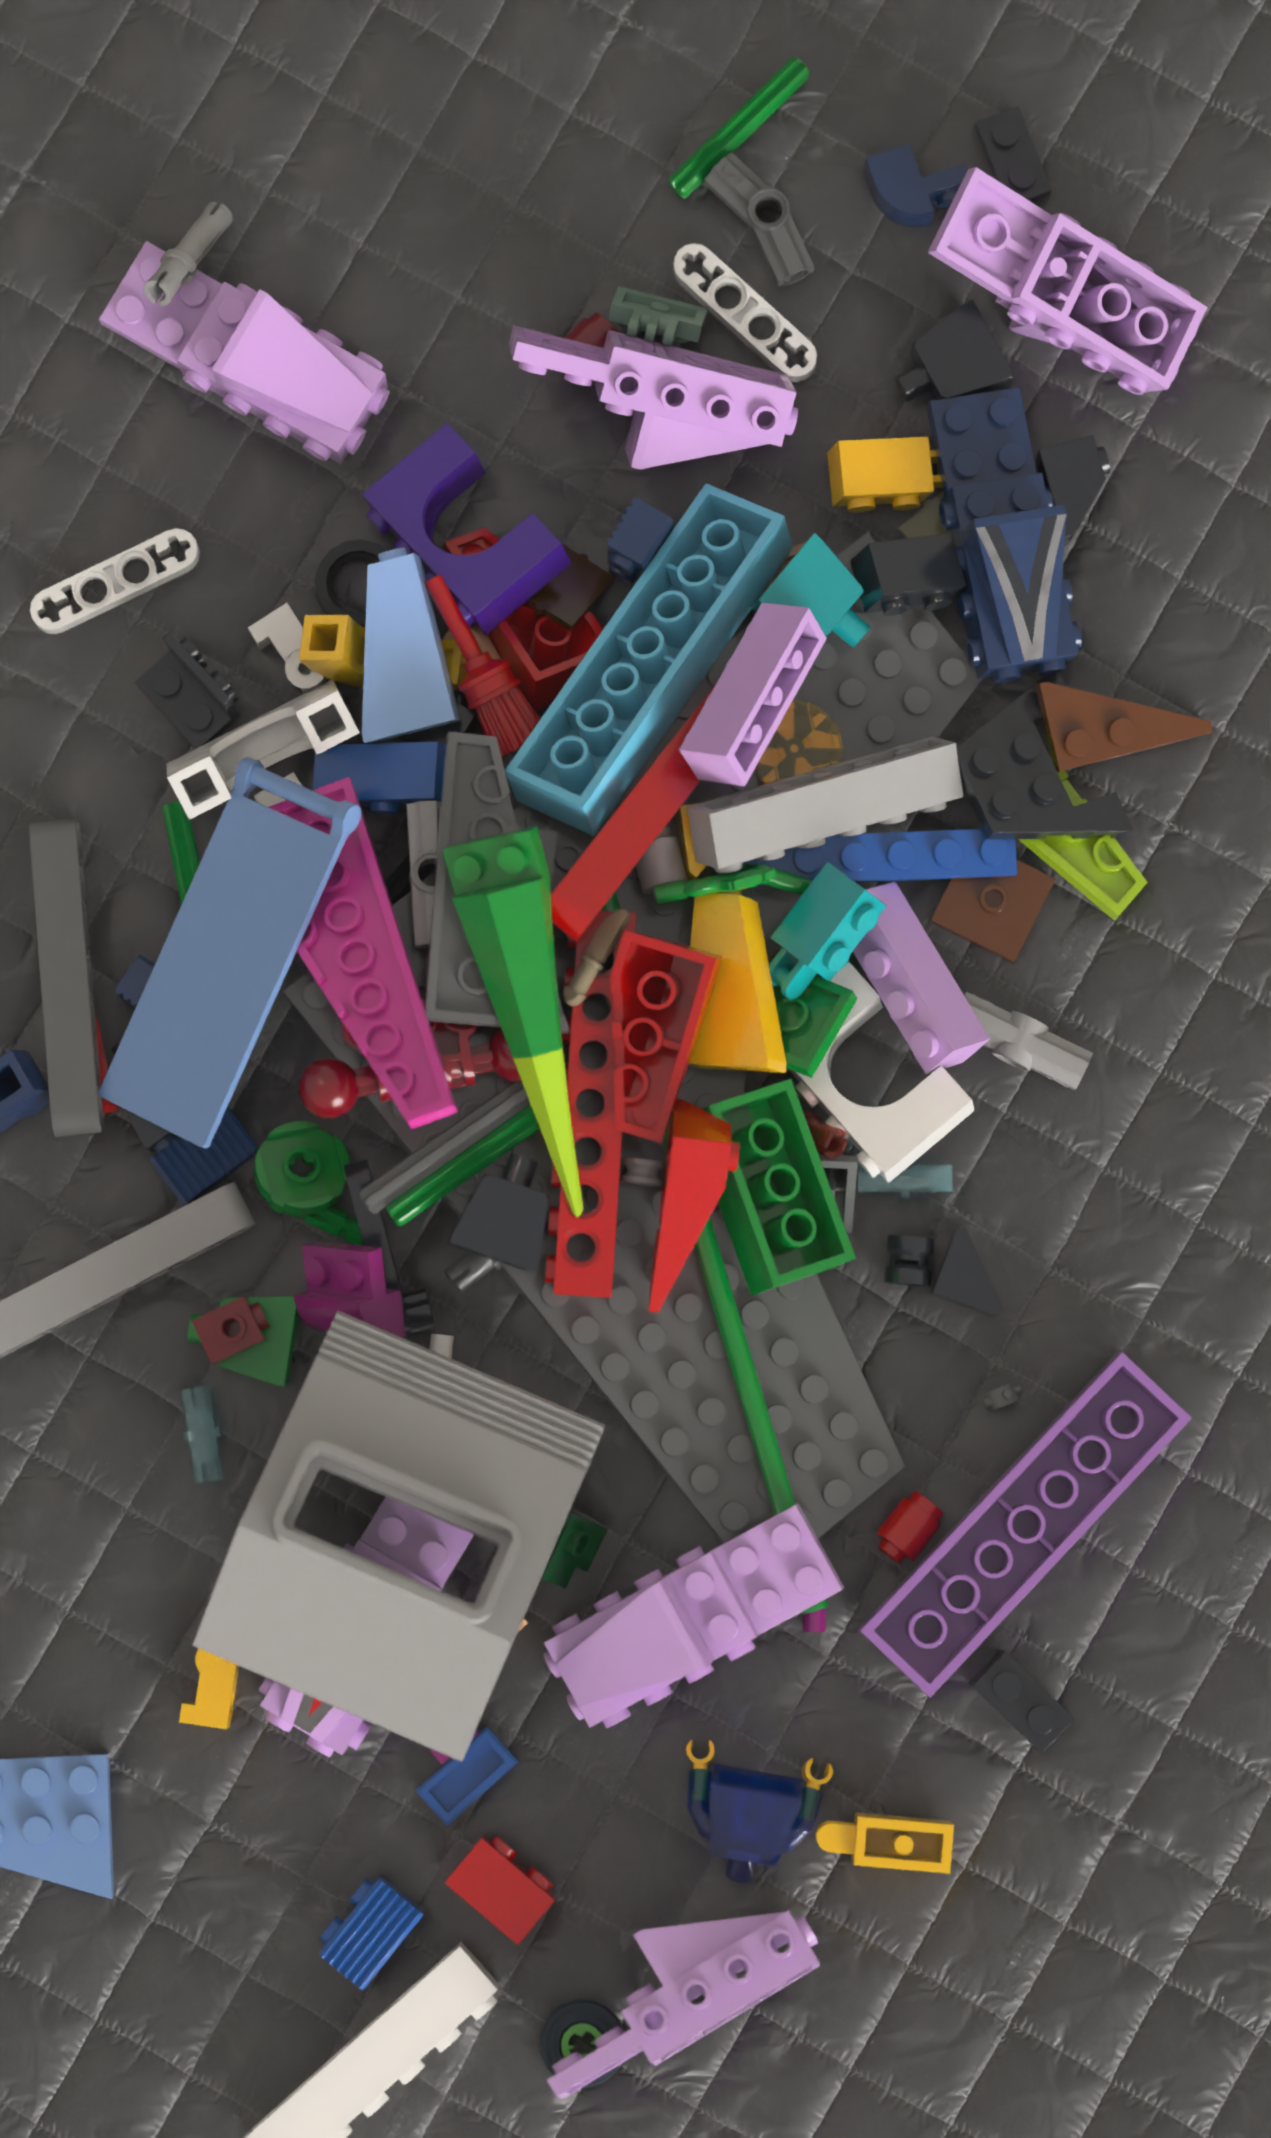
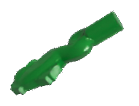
M758 864L734 872L711 875L703 879H692L686 882L680 880L656 885L654 890L657 904L659 905L687 899L688 896L699 897L716 892L755 887L776 878L775 868Z

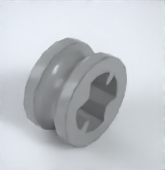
M622 1158V1164L626 1167V1173L620 1176V1182L662 1187L663 1180L658 1177V1173L661 1169H664L665 1162L640 1158Z

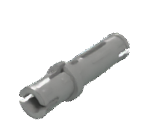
M217 202L209 203L178 245L166 251L161 257L160 268L144 285V293L152 303L156 304L161 295L165 293L159 301V306L168 305L182 285L188 284L195 277L197 265L232 223V213L225 205L221 204L212 215L217 208Z

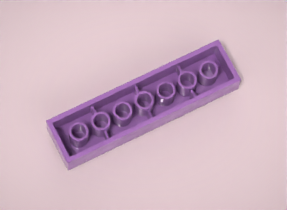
M1123 1352L1116 1353L860 1625L858 1630L931 1698L1183 1429L1192 1417Z

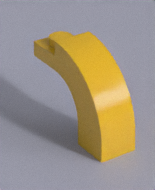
M305 615L299 660L308 668L326 678L363 689L365 628L360 626L349 615ZM441 640L453 689L458 690L457 687L466 674L462 666L466 660L455 640Z

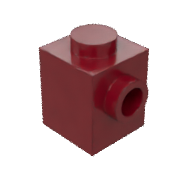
M245 1296L192 1320L193 1326L213 1365H218L268 1341L264 1330L271 1327L259 1301L251 1305L249 1299Z

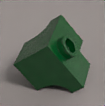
M570 1511L541 1579L566 1589L576 1567L588 1572L608 1529Z

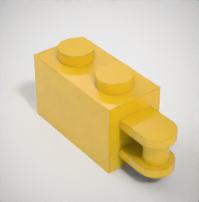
M929 437L838 441L827 452L832 507L847 506L848 512H867L876 508L875 505L892 504L893 510L899 511L920 507V503L934 492V488H943L939 467V475H932L931 464H938L936 450H930Z
M855 1812L854 1823L825 1821L818 1826L815 1833L817 1843L821 1849L831 1853L851 1854L853 1865L950 1874L954 1824L950 1820Z

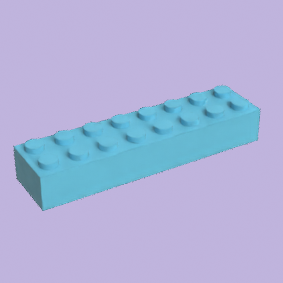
M705 483L505 769L506 777L516 801L591 836H596L792 551L793 545L784 515Z

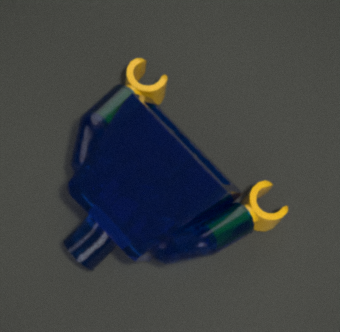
M691 1739L686 1747L687 1756L693 1763V1769L688 1772V1811L699 1835L710 1840L711 1854L717 1857L728 1858L726 1876L736 1882H751L754 1879L756 1864L777 1865L782 1852L793 1851L813 1831L823 1798L820 1787L831 1779L833 1775L832 1765L827 1763L823 1778L816 1780L810 1774L813 1758L804 1762L801 1774L807 1783L806 1787H802L803 1779L714 1763L711 1772L707 1770V1766L715 1758L714 1744L709 1739L710 1751L708 1756L704 1759H696L692 1755L693 1739Z

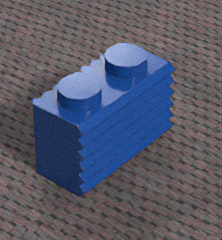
M380 1875L375 1883L366 1878L348 1900L356 1907L344 1921L336 1916L318 1938L325 1944L319 1952L321 1958L325 1959L361 1990L366 1988L425 1913L423 1908L382 1875Z

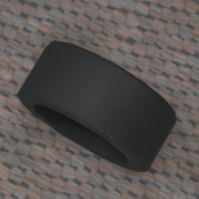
M362 539L346 541L329 550L319 563L315 577L317 599L326 615H349L360 626L365 628L366 612L355 613L347 611L335 599L332 588L334 576L341 566L353 560L363 559L373 563L380 562L378 554L388 550L378 543Z

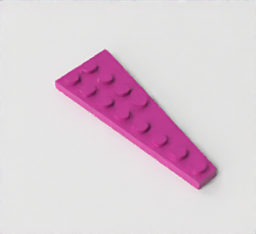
M350 777L313 790L337 802L346 800L361 808L355 786ZM288 800L269 806V808L326 834H330L332 820ZM362 812L358 826L347 837L297 952L411 1129L454 1114L457 1112Z

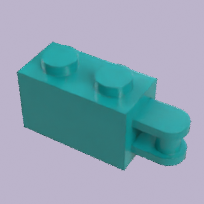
M827 861L770 937L782 947L769 964L772 985H779L781 993L786 998L793 1000L804 992L816 974L830 982L835 974L847 964L850 954L864 935L876 925L879 915L887 905Z

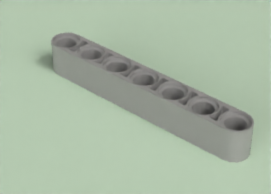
M236 1182L206 1194L1 1300L0 1358L254 1227L257 1223Z

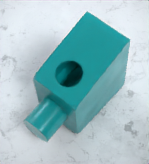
M816 533L810 537L752 607L755 612L758 611L762 603L807 607L811 610L825 636L832 630L852 648L857 645L871 628L868 623L850 609L864 592L862 586Z

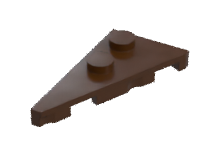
M1049 682L1035 684L1051 758L1057 772L1213 733L1211 721Z

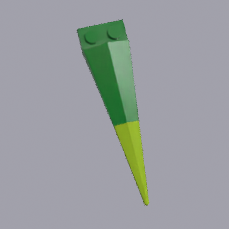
M537 826L450 844L443 848L442 851L455 894L452 897L454 906L572 1213L578 1217L584 1208L573 1139L562 1047L554 957L550 873Z

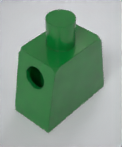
M294 1296L247 1297L251 1305L259 1301L271 1326L264 1330L268 1341L216 1366L277 1386L288 1387L299 1318ZM240 1297L221 1298L219 1307ZM191 1314L187 1336L188 1342L201 1343L192 1320L202 1315Z

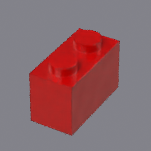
M483 1834L449 1874L444 1883L514 1943L519 1945L554 1903L556 1896L550 1891L554 1883L536 1867L532 1866L527 1872L513 1859L518 1853L501 1837L495 1835L490 1840Z

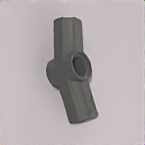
M732 152L723 157L706 177L704 185L747 224L748 230L757 239L777 286L791 285L814 272L815 267L789 212L790 207L785 195L777 189H772L766 185ZM771 207L778 211L780 218L773 223H764L758 219L756 213L761 208Z

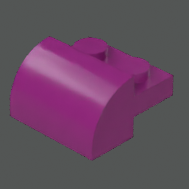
M313 1241L302 1245L307 1291L293 1296L297 1311L308 1326L318 1331L328 1332L337 1311H340L396 1336L405 1337L401 1291L386 1288L382 1248L324 1241Z

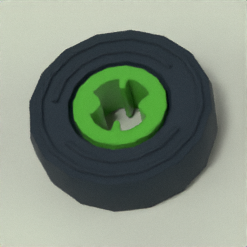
M573 2000L559 2006L547 2018L541 2031L540 2053L546 2068L553 2076L556 2075L552 2066L573 2054L570 2049L574 2048V2043L569 2042L574 2033L577 2036H583L586 2031L591 2033L595 2037L591 2039V2044L596 2045L594 2041L603 2034L618 2026L622 2028L619 2019L608 2007L593 2000ZM587 2051L581 2053L583 2058L590 2054ZM620 2065L584 2087L590 2088L607 2081L618 2070Z

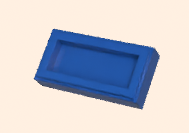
M486 1726L472 1739L462 1762L451 1757L415 1791L444 1824L448 1826L519 1761L494 1732Z

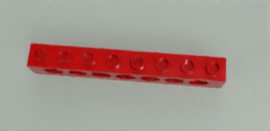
M599 911L577 941L568 936L567 948L576 949L575 968L566 967L564 990L583 961L581 958L583 955H586V951L597 929L606 917L615 911ZM630 912L631 918L624 930L636 932L637 913ZM623 932L612 950L614 962L617 956ZM613 966L605 973H597L585 994L586 998L577 1006H572V1016L565 1015L569 1032L567 1034L561 1033L562 1044H570L569 1064L564 1063L574 1146L580 1139L591 1137L599 1142L602 1153L600 1159L593 1165L586 1166L577 1161L580 1186H591L598 1194L596 1208L590 1213H581L578 1217L572 1213L553 1163L551 1187L560 1188L559 1207H550L548 1235L557 1236L556 1255H547L545 1283L554 1284V1294L612 1297L623 1134L622 1131L615 1129L613 1073L615 1064L614 1038H612L613 1003L610 981ZM595 994L605 996L611 1003V1011L602 1021H592L583 1013L585 1000ZM590 1042L601 1043L607 1049V1061L599 1069H588L580 1061L581 1049ZM586 1090H596L604 1097V1109L596 1117H585L577 1109V1099ZM585 1233L594 1240L595 1252L590 1259L577 1261L569 1255L567 1244L574 1234Z

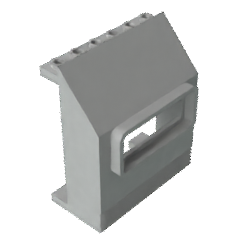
M337 1311L238 1525L192 1646L462 1762L583 1479H585L605 1425ZM325 1470L497 1544L498 1551L474 1603L465 1602L296 1529L294 1523L318 1471Z

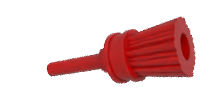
M439 574L424 583L466 660L462 664L466 674L457 688L459 692H463L468 702V709L472 710L475 708L484 734L486 736H496L500 754L503 757L523 745L540 721V717L517 686L521 681L515 677L510 667L512 665L511 662L504 659H492L488 651L482 652L442 575Z

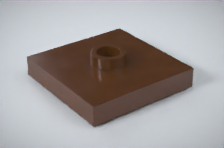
M1017 860V875L951 879L930 923L1014 963L1052 888L1055 878Z

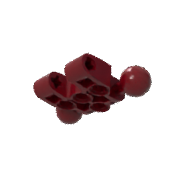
M425 951L426 968L428 966L429 951ZM339 1017L344 1045L366 1059ZM429 1021L450 1089L476 1084V1074L495 1071L500 1077L511 1082H522L501 1027L492 1035L489 1043L469 1046V1041L479 1028V1025H457L455 1023ZM322 1058L312 1062L303 1071L299 1080V1095L303 1105L312 1114L322 1118H336L346 1114L355 1105L358 1097L378 1093L381 1102L393 1100L371 1066L352 1069L346 1062L336 1058Z

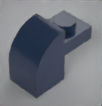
M908 143L867 157L863 172L877 207L886 217L904 226L924 227L932 223L934 215L932 205L937 204L938 208L950 207L968 168L966 163L922 177L911 145Z
M10 1050L0 1057V1133H2L24 1116H35L50 1102L48 1084L31 1054L25 1050Z

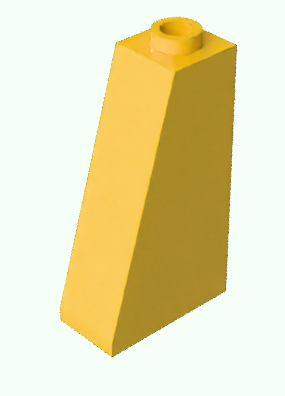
M741 890L716 892L695 897L690 947L723 957L688 1066L698 1069L786 1073L787 1063L758 901L742 896Z

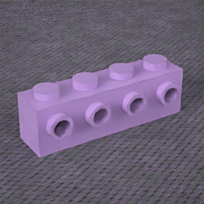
M762 603L679 749L698 780L739 786L747 784L827 639L809 608Z
M891 882L866 889L887 906L879 915L873 929L864 935L852 952L925 1074L933 1073L941 1065L945 1069L963 1063L990 1040L988 1034L897 883Z

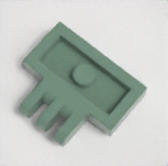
M618 286L611 303L608 321L616 322L620 327L626 329V336L636 338L638 332H645L644 340L654 342L657 335L663 337V345L672 347L673 342L687 343L693 341L698 343L705 324L708 308Z

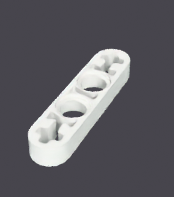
M693 243L679 249L674 258L673 272L677 282L705 308H708L711 314L776 373L787 375L791 382L804 381L811 376L815 370L817 353L810 340L708 248L701 244ZM687 258L692 262L699 258L704 260L702 271L711 280L715 272L720 274L719 277L712 281L706 293L701 290L705 287L706 280L696 272L691 273L689 276L685 274L686 263L684 260ZM725 286L736 288L741 294L739 305L732 309L720 307L715 301L717 290ZM757 317H767L773 322L775 332L768 339H756L749 332L748 326L750 322ZM783 333L789 336L785 339L784 346L794 354L800 350L805 352L804 364L806 366L804 368L797 364L792 368L787 367L788 356L779 346L775 354L769 352L778 344Z
M175 528L167 530L42 590L35 595L31 602V617L38 628L45 633L58 634L67 631L192 570L198 563L200 556L197 541L191 533L184 529ZM178 540L181 546L190 545V548L185 551L186 559L184 561L178 562L175 557H169L161 561L166 570L158 574L156 563L148 552L156 549L158 557L161 558L171 552L170 543ZM135 559L143 560L149 566L147 578L137 584L128 582L123 575L126 564ZM93 579L101 580L107 586V595L101 602L95 604L84 601L81 595L84 584ZM72 589L73 597L82 611L75 614L73 607L69 605L59 611L60 620L57 622H52L48 617L41 619L40 615L46 612L45 603L53 601L56 606H61L69 602L68 597L64 593Z

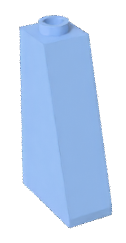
M406 548L382 552L378 554L380 562L369 564L367 567L362 737L364 743L368 744L461 721L430 594L424 583L426 578L421 558L414 553L407 555Z

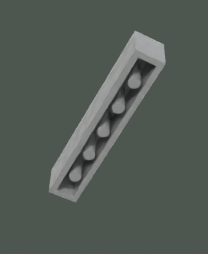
M931 736L688 806L687 810L696 862L713 867L718 873L734 872L744 867L743 862L755 858L761 861L778 859L785 855L784 850L796 846L799 848L822 846L826 843V837L837 834L840 836L859 835L866 832L867 825L877 822L880 824L900 823L907 819L906 814L918 810L924 813L943 810L947 807L946 802L963 797L956 743Z

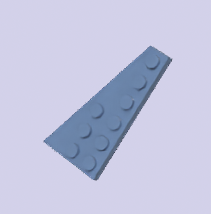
M109 1753L0 1758V1867L109 1899L114 1898Z

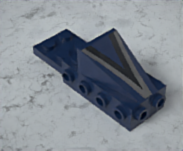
M1020 387L930 401L926 407L944 497L940 500L939 518L943 530H946L947 533H952L966 586L957 594V609L960 619L965 622L968 637L966 640L968 662L970 666H975L977 679L993 678L994 683L1018 679L1021 677V673L1038 670L1039 675H1050L1065 671L1066 665L1079 654L1078 649L1082 645L1080 627L1076 621L1072 622L1069 604L1072 603L1073 598L1071 582L1068 576H1063L1067 513L1065 505L1054 506L1049 486L1044 485L1042 473H1037Z

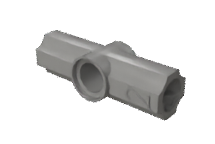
M436 800L419 801L406 805L414 948L429 949L434 886L422 883L418 876V870L427 864L436 865L441 802Z
M966 991L964 995L990 1038L983 1046L992 1050V1055L1024 1071L1034 1070L1066 1088L1076 1090L1093 1055L1092 1052L1049 1032V1027L1028 1015L1017 1011H1011L1010 1013Z

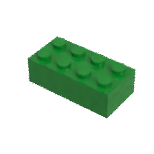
M791 1079L703 1108L704 1111L730 1123L732 1142L740 1143L737 1171L727 1172L726 1186L718 1200V1205L751 1296L827 1271L856 1259Z

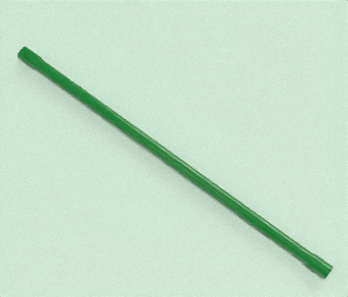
M616 891L600 911H616L621 909ZM611 952L608 959L610 962V966L612 967L614 963V956ZM669 1125L663 1140L665 1150L667 1147ZM709 1217L694 1248L775 1516L796 1503L712 1221ZM827 1598L802 1611L801 1614L815 1612L828 1607Z

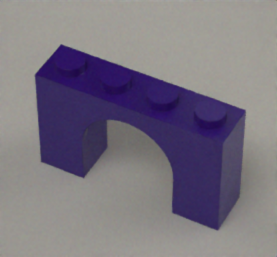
M446 423L362 493L371 509L365 515L382 536L390 532L398 540L393 544L395 549L406 548L407 555L414 553L420 556L422 566L426 570L424 572L426 581L441 574L468 626L475 623L487 635L568 567L571 561L562 543L533 513L492 547L476 554L455 555L445 552L434 545V530L442 511L486 473L475 451Z

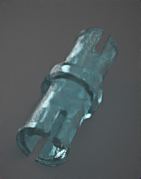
M858 1163V1194L900 1193L901 1197H910V1193L953 1194V1163H948V1165H910L889 1183L880 1174L872 1178Z
M210 1385L194 1387L193 1389L180 1390V1395H182L187 1432L183 1433L184 1442H189L194 1484L223 1480L224 1476L221 1471L216 1438L221 1437L220 1427H215Z

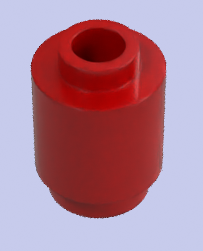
M913 1491L908 1499L904 1497L901 1499L875 1533L882 1540L877 1547L898 1564L904 1558L914 1562L941 1527L938 1522L944 1513L926 1497Z

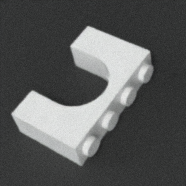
M330 680L167 763V778L190 820L232 798L231 791L235 783V771L242 759L246 757L253 758L261 762L265 769L287 757L308 749H314L316 754H319L359 734V730L334 680Z
M848 962L835 974L831 982L853 990L857 1001L813 1077L810 1078L791 1069L788 1070L799 1081L794 1088L801 1098L811 1108L819 1104L828 1114L829 1118L824 1122L841 1143L849 1138L860 1152L856 1156H858V1162L872 1178L880 1174L889 1183L974 1111L972 1099L942 1065L903 1098L886 1106H861L849 1101L837 1091L831 1082V1064L835 1052L847 1037L883 1008L877 992Z

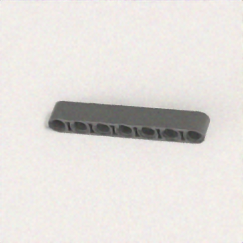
M77 817L30 822L29 838L53 1133L55 1137L100 1133L104 1131L102 1097L99 1096L101 1078L80 825Z

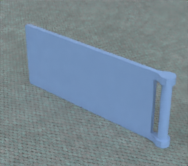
M250 757L242 759L235 771V783L231 792L232 798L227 801L99 1089L100 1097L202 1148H208L214 1138L347 837L358 826L362 817V811L358 805L346 800L337 802L264 769L261 762ZM259 787L332 820L330 834H326L249 799L248 796L254 788Z

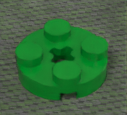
M308 1121L285 1123L268 1134V1138L259 1147L254 1162L255 1182L258 1190L268 1200L269 1206L275 1212L294 1215L319 1213L340 1200L347 1182L344 1165L350 1164L349 1156L342 1141L334 1134L332 1137L327 1132L320 1130V1125ZM296 1159H303L306 1166L313 1165L315 1169L308 1173V1177H299L290 1171V1169L294 1168Z

